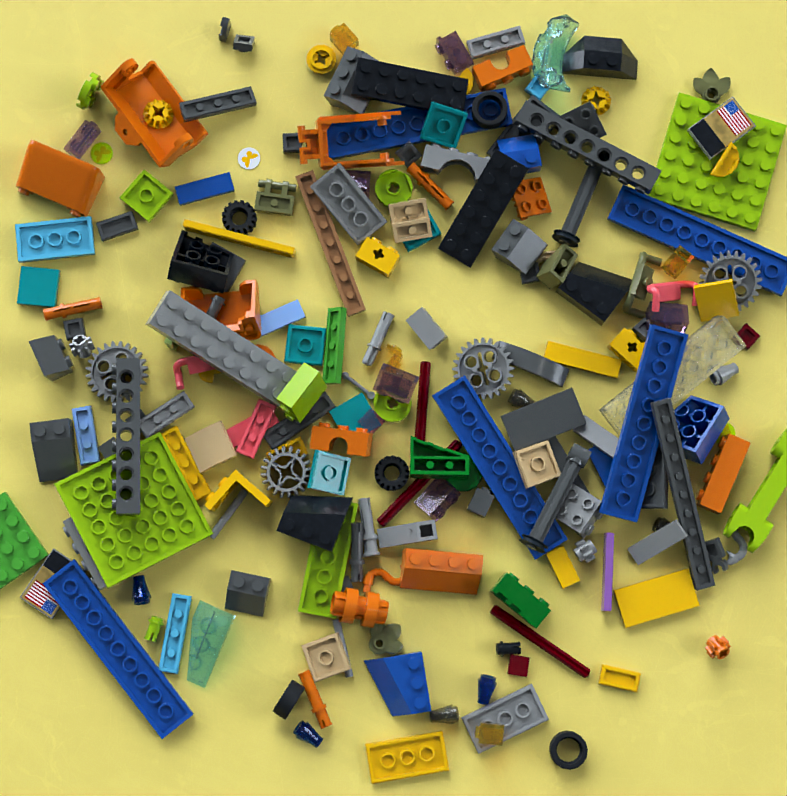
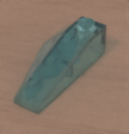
M200 600L192 618L187 681L204 688L206 687L236 617L235 614Z

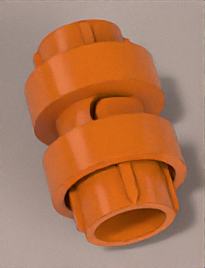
M346 587L344 592L334 591L330 614L339 616V622L352 624L354 619L360 620V626L373 628L375 623L385 624L389 602L380 599L379 593L367 591L365 596H359L358 589Z

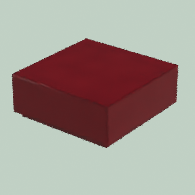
M746 323L733 339L747 351L760 335Z
M510 654L507 674L527 677L530 657Z

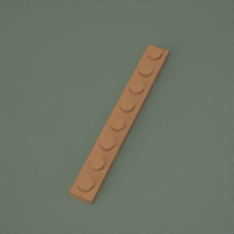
M311 170L295 176L344 308H347V316L350 317L366 311L329 211L310 188L317 181L314 171Z

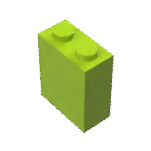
M304 362L276 398L280 404L279 408L285 412L284 416L290 421L296 420L301 423L327 389V385L320 372Z

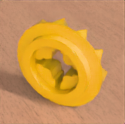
M317 45L310 49L307 54V64L314 73L322 75L329 73L335 68L337 60L332 48L326 45ZM318 54L322 58L326 57L325 66L321 62L316 63L318 61Z
M593 86L589 89L587 88L581 98L582 105L591 101L598 116L606 113L611 106L609 92L603 89V87ZM595 94L598 99L602 100L599 101L598 107L595 102L591 101L594 99Z
M155 99L152 102H148L143 111L145 122L157 129L167 127L172 122L174 116L170 104H167L164 100ZM155 110H157V111L163 110V111H162V116H161V117H160L159 115L154 116V115H155Z

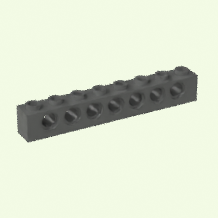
M527 100L515 119V125L520 131L524 133L528 131L534 134V138L542 142L545 140L551 143L550 146L556 150L563 149L570 157L574 159L580 158L584 160V164L591 168L595 166L601 169L604 175L609 177L612 175L618 178L620 183L634 186L635 190L641 194H650L662 171ZM538 119L542 124L540 126H533L531 122ZM555 128L558 130V133L551 135L548 133V130ZM573 137L575 142L568 144L565 142V138ZM588 145L592 148V151L585 153L582 151V147ZM605 154L609 160L603 162L598 156ZM623 163L626 168L618 170L615 165ZM636 171L640 172L642 174V178L635 179L632 173Z
M116 358V364H112V375H116V383H112V394H116V402H112V414H116V421H112V433H116V440H112V452H116V460H112V472H116V479H112V491H116V499H112V511H116V515H140V358ZM123 375H129L132 380L129 383H123L120 378ZM123 394H129L132 399L130 402L125 403L120 397ZM123 413H129L132 419L124 422L120 416ZM123 432H128L132 438L129 441H123L120 435ZM128 451L131 453L132 458L124 461L120 457L121 453ZM123 471H129L132 477L129 480H123L120 474ZM123 490H129L132 497L124 500L121 498L120 493Z

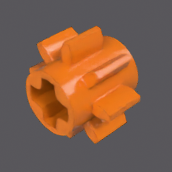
M714 635L707 640V647L705 649L712 659L715 657L723 659L729 654L731 646L725 636L719 638L717 635Z

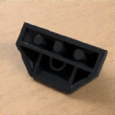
M583 36L563 55L562 74L636 80L638 60L622 39Z

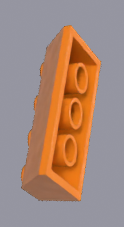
M405 548L402 553L400 588L477 595L482 576L483 555Z

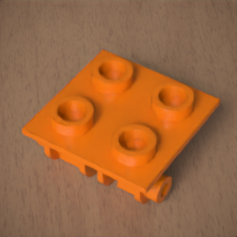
M541 177L522 180L512 197V201L515 202L514 207H517V217L523 221L528 219L529 216L551 213V207Z

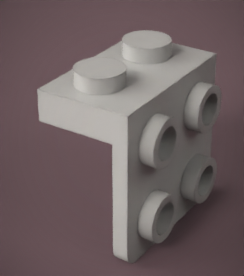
M573 484L556 519L572 528L577 535L584 539L586 535L589 536L592 533L597 519L600 520L604 515L599 513L602 501Z

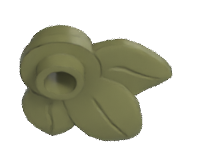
M710 68L705 72L702 79L694 78L693 87L697 93L702 95L703 100L717 103L721 95L728 92L731 81L730 77L719 79L715 71ZM712 93L714 98H709L708 94Z
M375 623L374 627L370 628L372 638L369 641V648L374 654H383L385 652L396 654L403 648L402 643L397 640L401 634V626L399 624L393 623L385 626V624ZM376 641H380L382 647H377Z

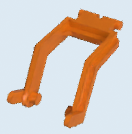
M401 111L322 116L315 121L316 129L305 130V126H297L299 143L306 142V147L299 148L300 164H308V159H318L319 167L323 170H330L339 162L345 169L405 165V161H394V158H389V152L379 153L380 159L334 162L329 157L327 129L331 124L377 120V126L387 125V119H391V115H401Z

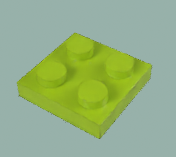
M143 170L120 196V199L150 223L174 194L146 170Z

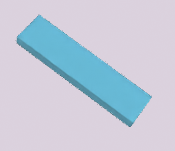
M172 593L159 669L162 672L178 674L192 596Z

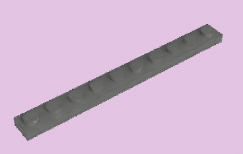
M671 398L651 402L650 405L678 522L687 534V537L683 539L694 589L698 591L715 586Z

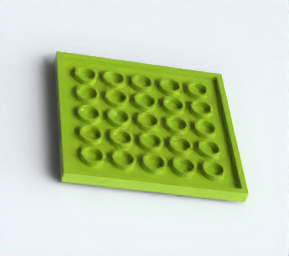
M679 92L656 168L662 171L648 196L673 207L755 232L787 125L746 113L756 127L733 143L739 153V164L731 174L725 177H714L710 173L725 150L709 160L687 130L718 108L720 104Z
M160 432L140 441V515H116V511H112V499H116V491H112V479H116V472H112V460H116V454L54 483L107 589L213 534ZM124 451L120 457L122 460L128 461L132 458L130 452ZM123 471L120 474L123 480H129L132 477L129 471ZM123 490L120 496L122 499L128 500L132 497V494L129 490Z

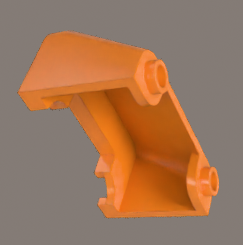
M30 140L16 187L18 192L23 195L29 196V194L35 193L67 207L70 210V214L75 217H86L105 176L99 168L37 141Z
M256 280L241 282L239 291L204 295L200 288L193 286L181 288V298L205 313L212 302V297L214 298L215 295L224 298L225 306H222L216 320L248 341L261 337L259 290Z

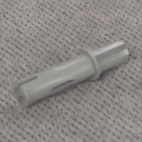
M383 311L371 342L367 344L368 349L362 360L363 364L367 366L373 365L378 352L382 350L380 347L394 318L393 314Z

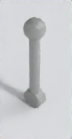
M348 372L342 373L343 379L349 380L352 384H354L365 394H367V397L369 399L374 398V392H369L368 390H366L363 386H361L354 379H352L349 376Z

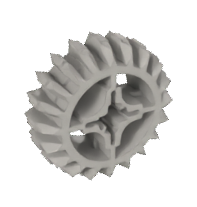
M282 446L281 453H279L278 448H275V456L269 452L268 455L271 460L269 461L264 458L263 461L268 463V465L261 466V469L266 470V473L260 474L261 477L267 476V479L262 481L263 484L270 483L267 490L269 491L272 487L275 488L273 495L281 491L280 498H283L284 492H287L288 498H291L292 491H294L295 495H299L298 488L304 492L305 489L302 484L304 483L308 486V481H305V479L310 477L307 471H311V467L306 468L310 460L303 461L306 454L304 453L301 457L298 456L300 449L292 453V446H290L289 452H286L285 446ZM281 456H291L290 461L284 466L274 461ZM296 460L302 466V477L293 470ZM290 463H292L290 468L292 471V475H294L295 477L287 475L286 477H284L283 481H281L283 476L281 473V469L277 467L286 469L287 467H289ZM271 467L280 474L277 484L272 480ZM286 479H293L299 482L294 487L282 488Z

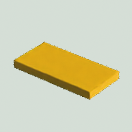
M688 568L613 590L625 628L700 606Z
M443 731L365 744L372 784L449 771Z

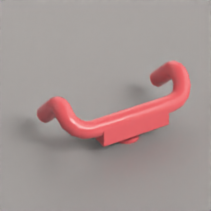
M673 281L648 285L646 290L653 295L652 311H660V302L680 300L681 288L693 289L692 306H697L694 285L699 284L694 281Z
M195 355L178 359L173 365L177 390L184 389L182 366L188 365L190 375L214 370L215 368Z

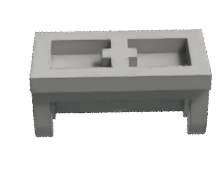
M423 307L406 320L429 350L434 349L448 338Z

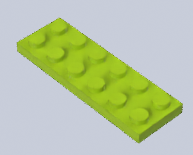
M351 503L333 552L311 544L298 612L337 618V616L330 614L331 600L334 591H342L351 544V523H355L357 503Z

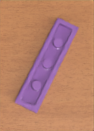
M604 533L601 611L612 610L613 533Z

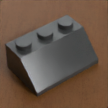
M347 46L324 97L332 106L355 114H363L371 99L351 96L357 58L378 60L364 51Z

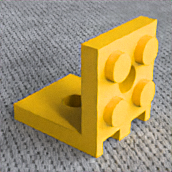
M235 469L228 478L225 476L219 482V489L216 492L212 491L206 497L205 506L215 512L239 483L267 508L273 502Z

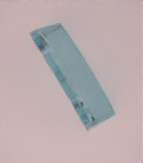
M565 14L551 18L547 23L548 26L545 33L538 36L533 49L532 71L542 87L570 92L571 88L567 86L563 76V56L571 37L579 27V23Z

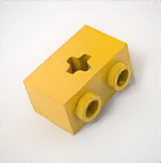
M366 237L355 256L356 260L389 278L400 259L398 251L390 246L386 248L381 245L382 242L377 238L372 237L370 239ZM382 253V258L375 259V254Z
M624 327L607 348L630 369L636 372L645 342L641 343L631 329L627 330ZM631 345L634 346L633 351L629 352V347Z

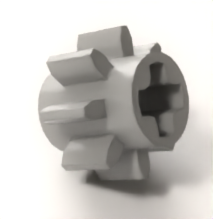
M77 335L73 338L72 343L69 344L74 357L78 355L80 358H87L91 355L92 350L95 349L90 336L86 338L84 335Z
M581 539L575 543L576 548L573 549V552L580 562L585 560L588 563L595 559L593 554L597 550L591 540L585 542L584 539Z

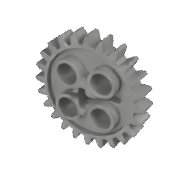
M728 250L727 256L720 252V258L718 259L713 255L714 262L706 261L709 267H702L705 274H701L700 278L704 279V281L699 282V284L729 280L728 265H731L732 279L736 281L733 282L734 289L736 290L738 286L746 288L744 294L740 295L735 292L738 309L741 311V305L748 308V301L755 302L752 296H759L756 289H762V286L757 284V282L762 281L761 277H757L761 271L754 270L758 266L757 263L750 264L752 258L750 257L745 260V253L739 257L738 251L731 255ZM737 267L745 269V273L741 276L735 275L734 271ZM721 268L726 273L723 277H717L715 271Z
M485 338L481 339V343L474 339V345L467 342L468 348L461 347L463 353H456L459 360H453L454 363L458 364L457 367L452 368V370L458 371V374L453 377L461 378L465 375L478 397L481 394L482 400L486 399L487 394L490 399H493L494 392L500 396L499 390L506 391L507 389L504 385H511L508 377H514L513 374H510V371L515 369V367L510 366V363L514 362V360L507 358L511 352L504 353L506 346L499 348V341L493 345V339L491 338L488 340V343H486ZM492 351L495 359L492 362H488L486 354ZM479 352H481L483 365L488 366V369L485 370V373L489 380V385H486L484 372L479 371V368H482V364L478 356ZM470 357H474L477 362L472 368L467 363ZM494 370L500 373V378L496 381L491 378V372ZM479 375L482 380L478 386L473 384V377Z
M112 341L111 347L104 343L105 349L102 350L98 347L99 353H92L94 360H88L92 365L91 367H86L90 374L85 376L92 380L87 384L89 386L94 385L91 391H99L97 396L100 398L104 395V401L106 402L109 398H111V402H116V394H112V389H108L107 386L109 381H116V375H111L112 364H116V358L122 355L127 356V358H141L143 355L141 352L135 354L137 352L136 347L130 350L131 345L129 343L125 347H123L122 341L119 342L118 346ZM140 359V385H146L147 383L143 378L149 377L148 374L144 373V371L149 369L147 366H143L147 362L146 359ZM103 363H108L109 369L105 372H101V365ZM126 375L120 378L123 383H129L125 380ZM123 394L120 397L122 401L124 397L130 401L129 394Z

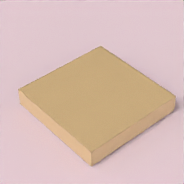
M548 440L512 453L526 489L556 479L561 474Z
M339 632L301 645L314 683L352 669Z

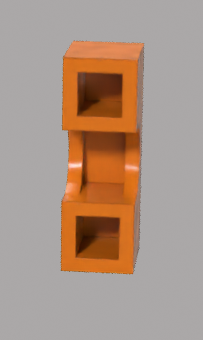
M524 45L507 52L506 60L508 67L505 69L495 68L490 59L472 67V74L480 92L493 90L496 88V85L501 83L508 84L515 77H524L530 74L533 63Z
M319 422V425L312 426L310 449L333 451L335 440L341 437L347 442V454L367 457L370 456L373 433L367 432L368 429L356 427L355 431L349 430V426L338 425L337 428L330 427V423Z

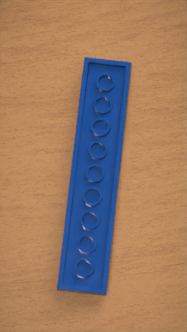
M506 89L490 90L501 94L508 105L507 116L504 122L497 128L512 125ZM480 93L466 95L464 112H467L468 116L461 135L492 130L478 126L471 114L472 104ZM493 100L483 101L478 109L479 115L483 119L490 121L499 117L501 111L499 104ZM411 107L380 111H401V115H391V119H387V125L377 126V120L331 124L327 129L329 157L335 160L398 148L405 145L409 140L412 144L429 142L420 139L428 111Z
M622 185L607 220L707 264L706 261L714 262L713 255L717 259L720 258V252L727 256L728 250L731 255L738 251L739 257L745 253V260L751 257L752 261L750 264L757 263L758 265L754 270L761 271L757 277H761L762 281L757 282V284L761 285L762 289L781 297L787 285L786 256L646 194H641L626 185ZM728 265V274L732 275V267ZM737 267L734 273L737 276H741L745 273V269Z
M650 324L599 513L637 523L659 445L650 403L672 397L689 334Z
M464 375L432 395L517 533L523 539L522 534H530L545 502L535 486L528 489L525 488L512 454V449ZM556 519L543 541L548 549L544 548L545 553L568 540ZM527 547L534 560L545 554Z
M75 559L42 583L161 739L194 714Z

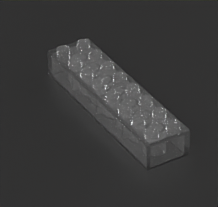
M724 315L714 316L687 339L671 397L672 405L676 404L746 347V344ZM634 382L599 409L618 436H620Z

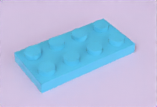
M91 216L15 224L19 263L95 255Z

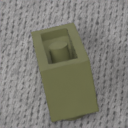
M566 243L562 244L543 263L536 277L549 289L564 283L578 254Z

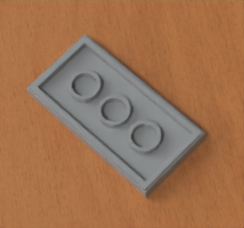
M340 162L310 186L357 245H360L366 237L371 236L387 223V220Z
M532 683L461 717L478 754L549 720Z

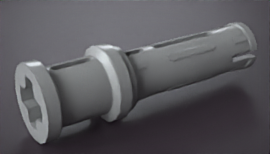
M370 498L358 499L361 523H363V557L380 555L376 541L378 535L374 532Z

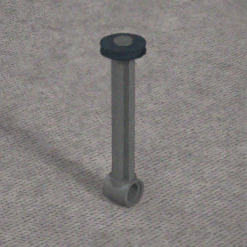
M605 154L598 156L603 162L609 160ZM588 166L562 229L554 230L555 234L552 235V238L561 244L566 243L569 247H578L577 243L580 242V239L575 235L601 176V169L595 166L594 168Z
M576 443L571 447L566 457L567 462L530 534H522L523 539H519L528 548L540 553H545L544 548L548 549L543 541L580 469L586 465L592 453L591 451Z

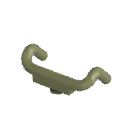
M646 252L639 254L633 279L622 308L626 314L641 319L645 317L646 312L631 306L634 298L645 300L647 295L646 288L648 285L653 284L652 276L654 270L645 265V263L649 262L660 266L662 262L661 258L649 255Z

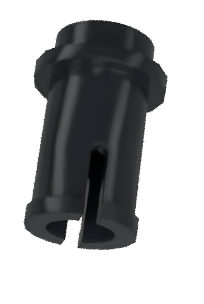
M500 641V643H496V654L501 657L506 654H521V648H519L521 644L520 642L503 643V641Z

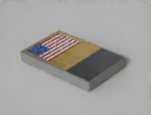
M731 97L688 128L687 131L708 159L711 160L725 150L730 142H736L754 129L756 125L735 98Z
M53 549L20 598L53 619L61 607L42 583L72 560L56 549Z

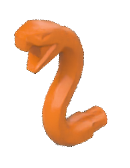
M378 568L367 572L363 579V593L371 592L373 579L376 576L382 577L393 586H400V578H394L386 570Z

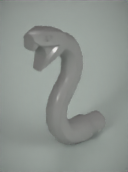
M738 529L733 532L732 537L739 544L740 549L736 554L728 550L726 551L729 558L728 560L724 559V561L728 565L738 563L747 554V543L738 533Z

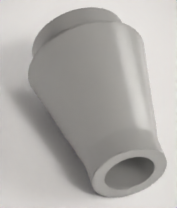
M735 363L712 368V371L709 372V378L714 385H722L732 376L739 373L738 366Z

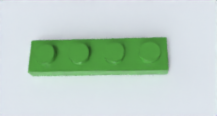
M343 307L328 308L323 380L327 385L341 384L347 308Z

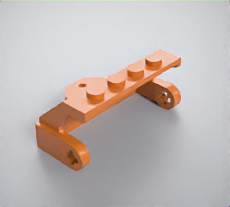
M133 58L128 59L100 87L119 112L115 116V131L126 145L140 146L142 144L159 168L170 166L178 157L196 147L208 135V132L198 119L189 122L183 121L179 103L185 101L155 61H149L141 71L133 74L139 65ZM156 99L164 100L167 104H170L174 116L172 122L167 127L157 129L145 122L143 111L148 102ZM155 110L154 116L159 115L161 117L163 110Z

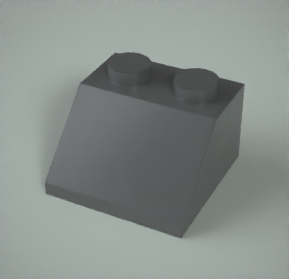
M513 219L493 246L492 251L495 258L526 276L548 245L530 228Z
M55 335L29 341L44 377L53 382L73 372L71 368L74 366L69 355H65L63 350L66 347L61 338L58 339Z
M231 570L225 609L263 617L271 578Z

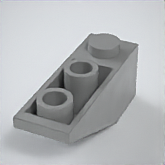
M435 519L377 529L380 548L438 539Z

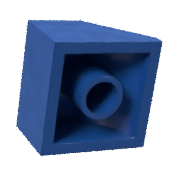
M534 134L497 140L498 150L528 167L527 173L539 172L541 170V157Z

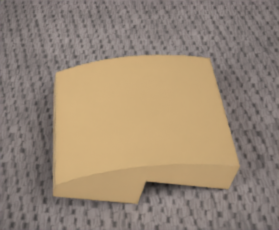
M426 198L388 204L395 243L432 237Z
M222 421L209 425L185 438L200 473H204L216 465L223 464L237 456Z

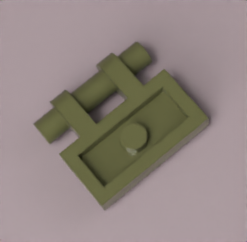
M272 179L259 180L258 187L265 188V191H257L254 210L257 212L292 216L295 197L288 195V191L296 192L297 185L289 184L288 181L281 183L274 182ZM277 189L282 190L281 194L271 193V190Z

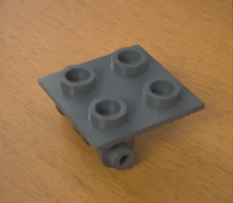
M591 101L559 116L598 138L607 135ZM566 137L569 144L575 142L573 137Z

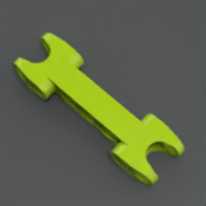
M787 429L772 447L770 454L777 457L748 507L739 503L729 517L723 531V535L729 538L738 528L745 529L750 538L747 550L751 553L758 549L773 528L774 524L766 519L787 486Z

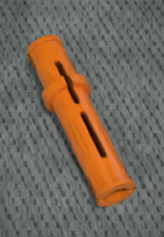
M415 162L407 168L406 171L417 181V184L424 187L445 210L453 205L454 201Z
M100 297L66 305L61 303L60 306L43 309L46 321L59 317L67 318L68 315L102 309V302Z
M310 670L298 674L313 708L311 711L315 713L320 728L323 729L332 725L325 709L327 706L322 702Z

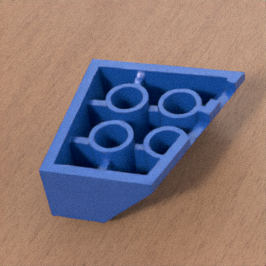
M691 395L674 410L685 459L702 465L730 418L724 406Z
M422 651L364 660L392 716L431 711Z

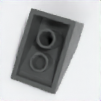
M65 418L30 423L31 443L39 482L62 480L77 473L73 421Z

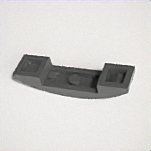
M499 341V348L506 346L504 353L511 352L507 358L513 359L514 362L510 363V365L563 387L570 369L521 347Z

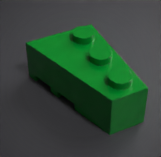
M413 436L410 437V478L468 479L469 455L416 439Z
M511 572L509 574L504 573L490 592L533 628L537 629L551 611L548 608L549 604L541 597L538 600L533 595L534 591L527 585L523 587L518 582L519 579Z

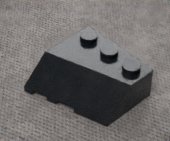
M182 230L170 262L167 279L211 290L212 292L224 293L234 254L216 245L209 246L204 244L203 239L199 237L194 239L187 235L188 232Z
M578 262L567 275L564 283L558 287L556 293L602 326L628 292L632 279Z
M292 495L276 531L333 552L353 497Z

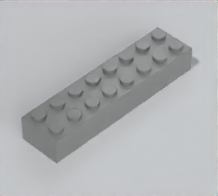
M170 290L165 292L146 323L150 328L277 407L280 404L276 398L297 372Z

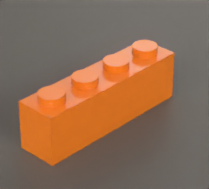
M730 433L725 435V437H721L718 443L720 448L718 454H714L710 463L713 465L711 471H707L704 476L703 482L705 485L703 490L700 489L696 495V500H698L697 506L715 514L722 513L750 442Z

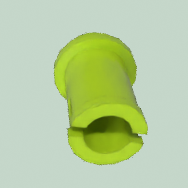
M152 616L148 620L150 624L144 638L149 641L151 638L152 642H157L160 628L164 623H162V618Z

